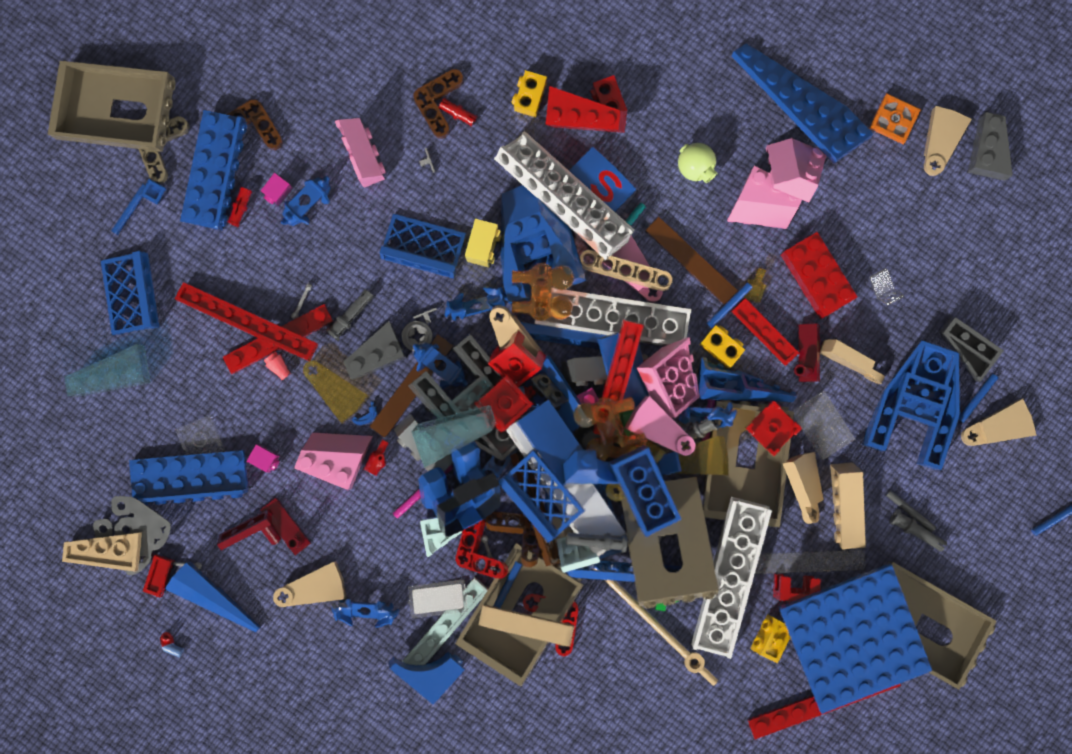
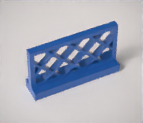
M393 214L384 244L381 246L380 257L386 261L454 279L466 233ZM396 220L404 222L406 228L397 232L394 227ZM416 226L422 227L425 232L415 237L411 229ZM409 230L413 238L403 243L399 235ZM439 231L443 237L433 241L430 233ZM427 235L431 243L422 248L418 239ZM452 236L461 237L460 242L454 246H451L448 238ZM395 237L401 243V245L395 248L388 246L389 241ZM445 240L449 249L440 253L436 245ZM416 242L419 250L413 253L409 252L406 246ZM434 247L437 255L432 258L427 257L424 251ZM452 251L455 256L454 262H446L442 256Z
M136 251L130 255L101 260L112 335L159 328L148 253ZM133 259L134 266L129 271L124 265L127 260ZM111 263L118 266L113 275L108 271V264ZM121 270L128 274L123 282L116 278ZM131 277L136 279V286L133 290L127 286ZM114 280L121 285L116 293L111 291V285ZM124 288L131 292L126 301L119 297ZM134 296L139 298V304L136 308L129 304ZM117 299L123 303L119 312L114 309V303ZM127 307L134 311L129 319L122 315ZM137 314L142 317L143 325L136 326L132 323ZM121 318L126 324L123 329L117 330L116 323Z
M535 450L498 481L504 491L548 543L554 540L586 511ZM532 457L538 462V470L528 469V461ZM517 471L524 472V483L517 482L512 475ZM528 472L538 473L537 484L527 483ZM541 473L548 474L551 477V485L541 484ZM527 486L537 487L536 498L529 497ZM541 487L550 488V499L540 498ZM554 489H561L563 491V500L554 499ZM540 501L550 502L549 513L540 510ZM553 502L563 503V514L553 513ZM567 504H574L579 511L575 515H566ZM553 516L563 517L562 526L558 530L552 524Z

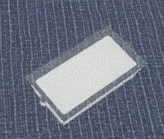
M464 579L408 586V604H410L411 618L468 612L466 600L468 594L465 591Z

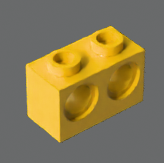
M526 70L524 76L520 75L517 85L520 87L518 94L515 93L512 99L514 111L536 118L547 84L546 76ZM533 81L537 85L534 88H529L527 83ZM529 99L531 104L524 106L521 104V101Z
M715 325L699 345L729 369L745 351L743 348L744 344L737 338L732 339L728 336L729 332L724 327H717ZM712 335L720 337V344L712 343ZM727 347L734 348V357L727 355Z

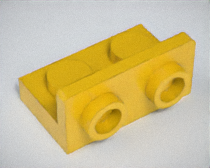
M767 615L756 638L753 640L751 650L778 663L790 640L785 623Z

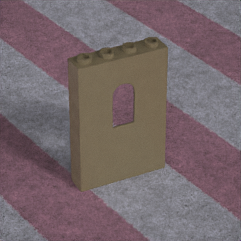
M60 61L47 135L57 140L163 152L167 142L166 130L170 123L169 111L173 105L172 93L176 86L175 78L168 72ZM113 99L142 102L147 108V113L140 120L111 117Z
M732 400L715 402V407L725 409ZM739 401V404L732 403V411L737 410L733 425L712 430L710 435L702 498L704 517L725 520L732 496L769 506L772 512L768 526L780 527L787 474L783 463L789 457L791 438L780 448L781 450L775 456L771 455L758 442L755 469L736 467L741 433L746 430L745 427L768 404H758V407L750 406L751 402ZM780 406L793 420L794 412L789 411V407ZM717 419V421H718V423H719V426H720L722 420H721V419Z
M697 477L664 481L682 520L647 537L641 532L620 488V499L639 607L653 608L656 606L655 604L660 603L672 605L675 604V601L680 600L692 602L695 601V598L703 597L706 600L712 599L718 594L719 588ZM678 534L683 561L680 571L670 573L664 568L658 536Z
M516 543L505 561L508 566L507 575L502 579L495 578L455 644L521 687L529 677L549 642L478 625L482 605H494L515 561L521 563L522 544ZM528 550V559L531 560L532 551ZM539 552L536 566L525 567L522 565L501 608L512 611L529 583L537 582L543 587V596L546 597L545 599L541 598L537 605L539 607L532 613V616L562 622L584 584L581 583L582 578H574L568 576L565 572L563 573L560 564L546 567L542 553Z
M888 561L887 564L890 563L893 566L915 626L921 615L924 614L949 628L952 632V640L946 646H940L920 634L919 637L932 669L928 673L960 690L968 680L967 675L970 669L972 670L976 666V658L979 653L985 649L988 636L992 635L995 631V623L997 621L894 562Z

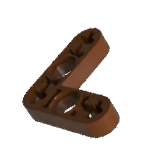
M452 69L421 86L413 94L414 101L434 136L439 139L446 138L450 129L435 101L463 84V75L457 69ZM455 75V77H458V82L451 81V76ZM444 79H446L447 82H449V88H447ZM435 84H442L444 86L443 91L436 93L433 90ZM421 93L422 95H426L425 99L428 103V105L426 106L424 105L423 101L419 99V94ZM429 109L437 111L434 118L426 116V112ZM436 121L439 122L441 127H445L444 133L436 132L438 130L435 124Z
M250 100L226 114L230 116L243 115L247 125L251 122L254 124L269 149L278 150L283 144L282 137L259 101ZM253 105H255L256 107H258V108H257V111H258L257 113H254V112L252 111V110H253V109H252V106H253ZM244 110H246L247 112H250V113H248V115L250 116L249 118H248L247 115L243 112ZM263 120L269 122V127L265 130L259 127L260 122ZM270 132L275 139H277V144L275 145L270 143L271 139L267 135Z
M493 512L486 517V527L490 531L523 534L521 563L525 567L537 565L539 543L535 531H530L531 522L525 514ZM511 520H516L519 524L517 526H511L508 522ZM528 538H534L537 542L534 544H529L526 542V540ZM528 550L532 551L531 560L528 559Z

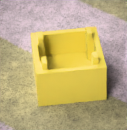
M475 219L465 253L467 262L488 268L490 264H494L495 257H493L496 241L500 242L501 240L497 224Z

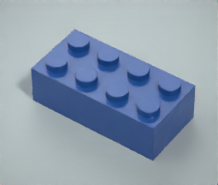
M643 445L609 462L639 528L645 537L682 520L647 446Z

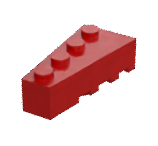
M549 86L545 125L555 128L625 133L627 113Z

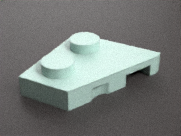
M437 517L420 519L427 557L462 533L460 531L445 537L440 530Z
M566 537L557 539L563 573L600 562L598 555L593 553L589 546L566 545Z

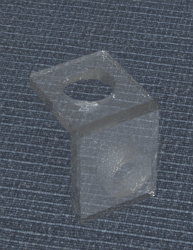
M885 268L869 277L877 299L886 305H890L904 297L903 293L894 288L888 269ZM890 295H896L891 299H886Z

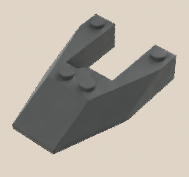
M468 335L451 350L476 378L472 384L452 401L427 371L421 374L408 387L448 429L466 440H474L479 448L502 461L517 446L506 430L499 432L494 426L496 422L484 409L480 410L474 404L480 397L490 391L502 376L488 365L490 357L475 339Z

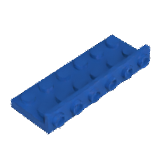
M203 110L180 219L181 222L222 231L223 227L226 226L228 219L226 212L227 208L231 205L230 193L231 189L233 190L235 187L234 174L239 168L238 155L243 149L242 136L247 130V123L243 117Z
M245 450L129 460L132 497L145 505L155 501V505L167 504V500H174V503L186 502L188 498H193V501H203L205 497L211 496L212 500L224 499V495H231V498L243 497L244 493L249 492Z

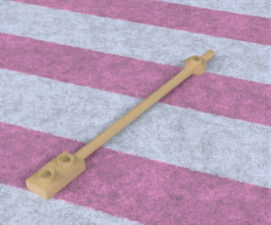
M553 516L552 524L557 530L562 526V520L559 517ZM567 527L555 538L556 542L557 539L566 537L568 532L574 533V531ZM604 580L685 658L684 664L690 672H699L713 686L718 682V679L704 667L705 661L699 653H690L642 606L639 607L638 602L616 580ZM692 659H697L696 665H691Z

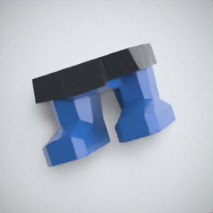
M471 439L455 446L451 451L453 475L461 486L450 492L446 475L439 467L422 474L418 479L421 502L426 509H433L438 518L440 530L445 537L454 535L482 521L501 506L500 484L494 473L486 475L480 468V448Z

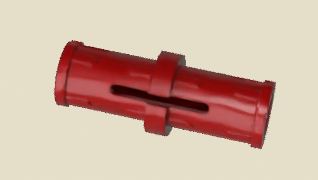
M446 98L442 99L443 102L439 105L440 110L452 115L455 120L459 119L471 127L474 125L477 115L463 109L462 105L458 106Z
M240 187L236 202L232 204L233 210L227 223L239 227L244 211L246 212L248 209L246 206L252 191Z

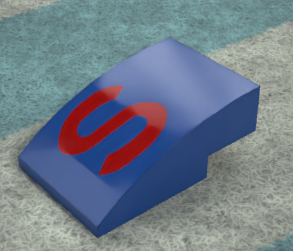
M594 147L569 170L614 212L636 191L635 187Z

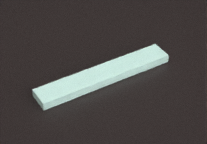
M475 577L463 590L464 608L446 610L402 662L411 665L426 664L480 602L488 588Z

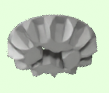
M410 322L402 331V341L411 351H414L413 345L418 344L416 339L410 338L415 335V329H417L419 334H425V336L420 338L419 345L424 342L429 344L432 342V331L424 322Z

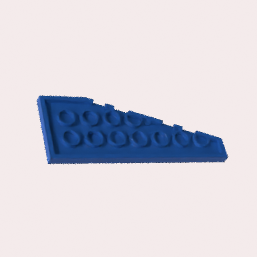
M747 43L732 53L731 56L833 163H836L873 135L847 106Z

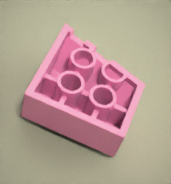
M360 118L336 120L335 123L343 135V143L349 152L350 160L362 186L367 187L385 180L383 174L386 171L383 163H378L376 158L379 156L376 145L372 146L369 140L373 138L369 127L365 128Z
M793 138L767 145L766 153L769 154L768 164H771L770 175L773 188L809 202L819 184L826 155L819 148L812 147Z
M754 166L727 222H741L744 224H757L786 229L799 208L802 199L773 188L770 173Z
M690 337L662 347L637 367L650 397L671 418H676L700 397L697 377L693 373L691 363L694 362L693 354L689 352Z
M312 433L302 448L294 468L344 489L351 490L373 436Z

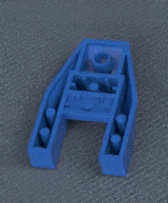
M524 185L502 193L500 255L503 285L509 304L518 307L534 301L524 264L550 254L553 255L562 285L571 287L586 281L571 228Z
M920 341L884 389L868 424L862 445L878 451H886L897 415L929 425L916 464L933 470H942L960 415L959 353Z

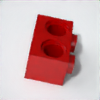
M614 75L592 84L590 93L593 101L597 100L598 103L606 106L613 105L616 109L627 113L625 102ZM607 88L609 93L604 95L599 90Z

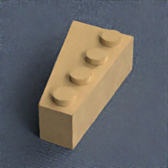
M853 462L830 464L835 511L834 523L836 525V532H834L835 542L842 549L866 548L863 472Z

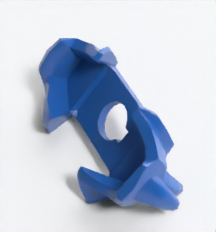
M328 175L323 178L317 177L312 180H306L305 187L291 201L286 200L284 202L281 224L294 226L303 222L308 225L309 218L307 216L303 217L304 214L320 198H322L321 202L323 204L330 203L327 197L331 189ZM302 195L310 197L308 205H299Z
M485 286L483 289L488 294L486 297L467 302L462 301L463 293H459L454 299L446 302L445 317L447 318L451 313L452 319L456 321L457 316L460 319H464L467 316L490 311L497 305L505 306L504 300L508 301L506 293L503 292L502 287L492 288ZM475 304H482V307L479 309L471 308Z
M424 342L420 345H413V355L418 362L416 371L423 370L425 366L443 379L439 384L441 389L448 386L455 388L468 386L462 364L459 361H456L454 364L437 351L439 349L437 344L433 345ZM436 359L446 362L444 370L439 371L435 368L434 361Z
M731 402L728 403L725 409L721 407L697 408L690 405L679 414V421L683 424L700 422L704 420L702 416L708 415L709 420H722L720 428L731 427L737 410L732 411L733 405Z
M342 599L337 607L335 604L331 606L335 621L340 620L347 625L353 626L351 619L353 617L373 618L379 620L375 625L376 628L388 624L392 625L393 620L400 611L399 609L393 611V603H390L389 607H387L385 602L379 601L377 603H365L346 599L344 602ZM366 607L370 609V612L363 613L358 609Z

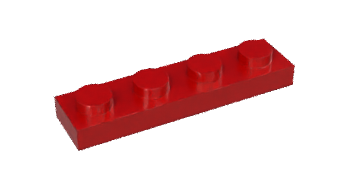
M746 298L731 311L785 366L799 354L792 344Z

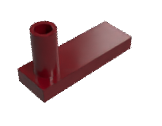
M799 324V365L794 369L795 374L799 376V382H820V324Z
M278 498L273 499L261 509L262 512L269 509L273 514L271 525L294 555L299 554L311 544L310 540Z
M267 509L219 534L217 546L220 550H223L260 530L272 545L277 544L281 537L271 525L273 514Z

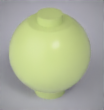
M692 143L690 145L686 144L680 149L681 154L678 158V167L685 178L691 181L703 180L705 183H708L717 175V172L714 170L716 156L709 146L703 143Z

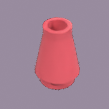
M276 351L264 360L265 366L280 377L281 380L291 374L281 354L278 355Z

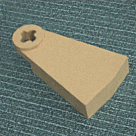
M938 106L932 109L924 151V170L928 175L936 176L944 170L972 120L971 118L954 110ZM934 161H936V165L939 166V168H936L935 170H933L932 165H930V163H933Z
M497 305L492 308L489 318L500 350L509 344L514 333L520 331L525 336L522 344L524 348L534 357H536L539 350L542 351L518 318L512 316L505 306ZM497 312L504 314L503 319L495 317Z
M828 339L822 342L820 346L821 355L864 375L865 378L872 382L882 384L885 376L872 369L875 361L838 340Z
M1019 399L965 428L961 433V439L968 446H976L1035 436L1036 431L1032 416L1024 400ZM970 431L971 433L976 434V437H974V441L972 439H968Z
M815 452L793 456L783 463L801 508L802 518L807 524L818 522L820 517L818 503L824 500Z
M336 561L277 589L273 595V600L279 607L347 598L343 577ZM281 592L288 594L289 597L286 599V602L279 599V596L282 594Z

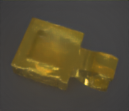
M757 268L754 279H747V282L753 288L743 298L756 303L761 302L766 285L761 283L766 272L765 269Z

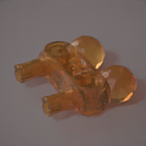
M544 263L535 265L530 271L512 270V283H530L532 285V299L530 301L512 300V313H529L531 317L538 321H545L551 316L558 320L568 318L573 310L571 300L562 295L551 299L552 286L559 290H565L572 286L574 281L573 271L564 265H559L552 269V267Z
M606 397L592 404L582 403L575 408L573 415L577 425L591 427L595 423L597 424L601 438L592 439L586 447V450L596 451L597 459L604 461L608 457L618 458L628 453L633 447L646 445L647 439L644 432L632 436L625 434L618 414L635 408L632 397L619 401ZM601 408H605V409H607L609 412L604 413V412H602L600 409H601ZM617 443L621 447H615L613 444Z

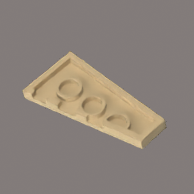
M142 532L64 542L62 562L138 571Z

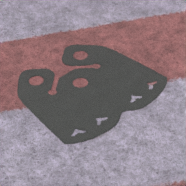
M116 496L111 500L113 513L117 516L133 513L134 517L121 518L114 526L115 535L125 534L122 530L123 526H129L130 533L142 532L140 556L145 555V558H143L142 562L141 558L139 559L138 571L124 570L128 575H134L142 571L149 564L152 551L160 549L165 544L170 534L171 524L139 500L129 496ZM119 502L125 504L124 510L118 509L117 504ZM108 519L95 520L93 528L96 538L113 536L112 523ZM101 525L107 527L106 533L100 532L99 527ZM166 526L164 533H162L161 528ZM154 538L160 539L159 541H157L156 544H154Z

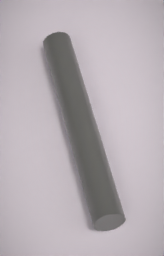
M892 490L886 493L890 500L911 517L915 518L930 532L935 530V525Z

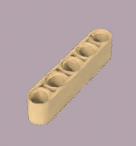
M586 250L580 256L582 268L591 272L658 291H666L672 283L670 273L614 256H610L605 260L593 250ZM586 256H591L594 262L586 264L583 259ZM609 261L613 266L611 269L606 270L602 267V263ZM627 266L631 269V273L624 275L620 269ZM641 272H647L650 278L648 280H642L639 277V274ZM658 278H667L668 284L660 285Z
M482 605L478 624L483 627L563 646L571 645L574 626L488 605Z

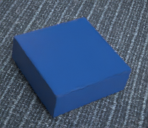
M148 179L140 196L157 205L166 188Z
M677 452L658 456L661 475L681 471Z

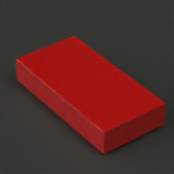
M159 554L154 555L143 592L159 598L163 597L173 567V559Z

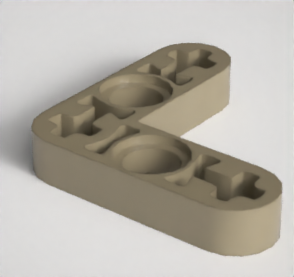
M183 117L170 119L169 126L167 127V142L189 132L190 125ZM179 122L184 124L182 130L176 128ZM139 149L150 179L158 184L166 182L168 172L160 151ZM156 153V160L148 162V154ZM154 166H156L160 172H163L162 174H160L161 178H157L155 176L157 172Z

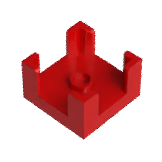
M520 331L512 335L509 344L502 350H500L499 346L493 350L488 361L490 367L502 377L507 375L517 387L542 369L546 357L540 350L537 352L536 357H534L524 348L522 344L525 336Z
M507 375L502 377L490 391L474 403L480 410L484 409L496 422L494 426L499 432L505 431L533 405Z
M773 400L745 427L773 456L781 450L780 448L793 435L802 430Z
M774 573L773 597L780 601L798 600L820 591L821 579H814V576L804 575L802 588L791 587L790 577Z

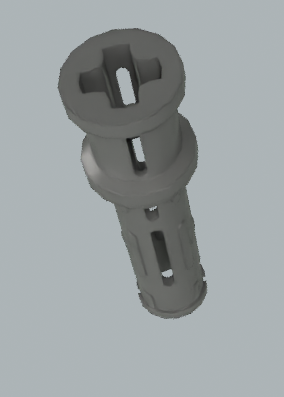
M364 289L342 316H337L336 322L325 331L339 342V337L346 329L351 328L352 321L374 296Z
M707 415L706 419L695 422L685 432L694 440L698 437L704 438L707 433L712 430H718L720 426L717 419L709 420ZM686 441V442H681V445H682V446L686 445V444L688 443V441ZM664 447L668 454L674 452L673 450Z
M900 509L895 510L889 520L891 525H897L906 534L912 533L940 552L945 549L941 545L946 546L947 541L917 524L915 518H909Z
M568 532L566 545L603 547L605 551L616 549L626 552L627 535L613 536L610 533H606L602 536Z

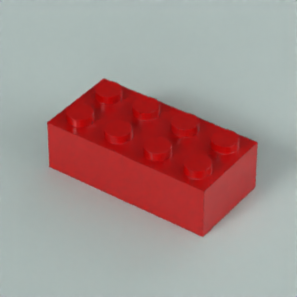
M818 232L781 254V257L819 319L828 316L858 298Z

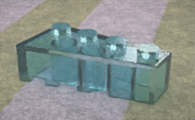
M140 344L133 345L64 377L67 396L72 397L151 383L145 347Z
M488 405L417 424L411 432L424 468L489 433L496 425V420L491 406Z

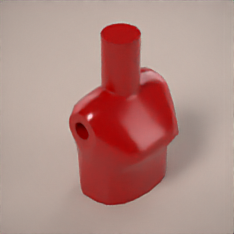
M382 440L377 450L370 454L364 467L365 471L377 476L380 470L386 466L383 453L389 444L388 442Z

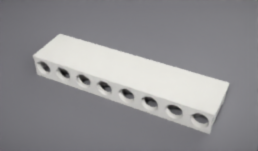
M525 131L520 137L505 147H500L494 159L605 260L629 242L634 229Z
M541 286L535 324L610 335L620 331L624 319L644 325L639 342L667 346L687 338L691 309Z
M516 422L506 429L524 458L535 450ZM532 457L528 464L532 470H538V462ZM541 473V484L551 485V477L548 474ZM565 484L566 488L586 510L570 524L574 533L602 536L606 533H610L613 536L627 535L593 484ZM545 488L550 496V488ZM554 489V499L563 500V491L561 489ZM555 503L563 514V503ZM567 504L566 515H575L579 511L574 504ZM589 546L590 550L598 556L605 552L603 547Z
M731 496L713 562L719 591L714 598L703 599L691 643L693 649L712 652L731 659L772 512L769 506Z

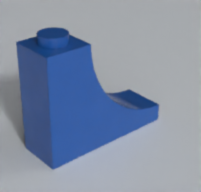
M576 450L563 464L564 484H619L610 463L597 459L596 451Z
M449 652L440 659L424 665L407 664L396 659L394 656L388 662L389 668L432 705L465 670L462 664L463 660L457 654L452 655Z

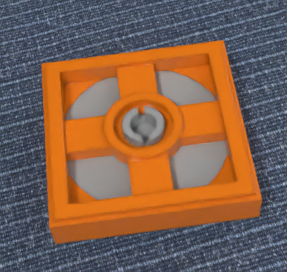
M886 93L869 129L904 144L921 109Z

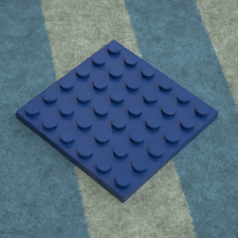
M890 563L779 607L821 714L932 671L897 576Z

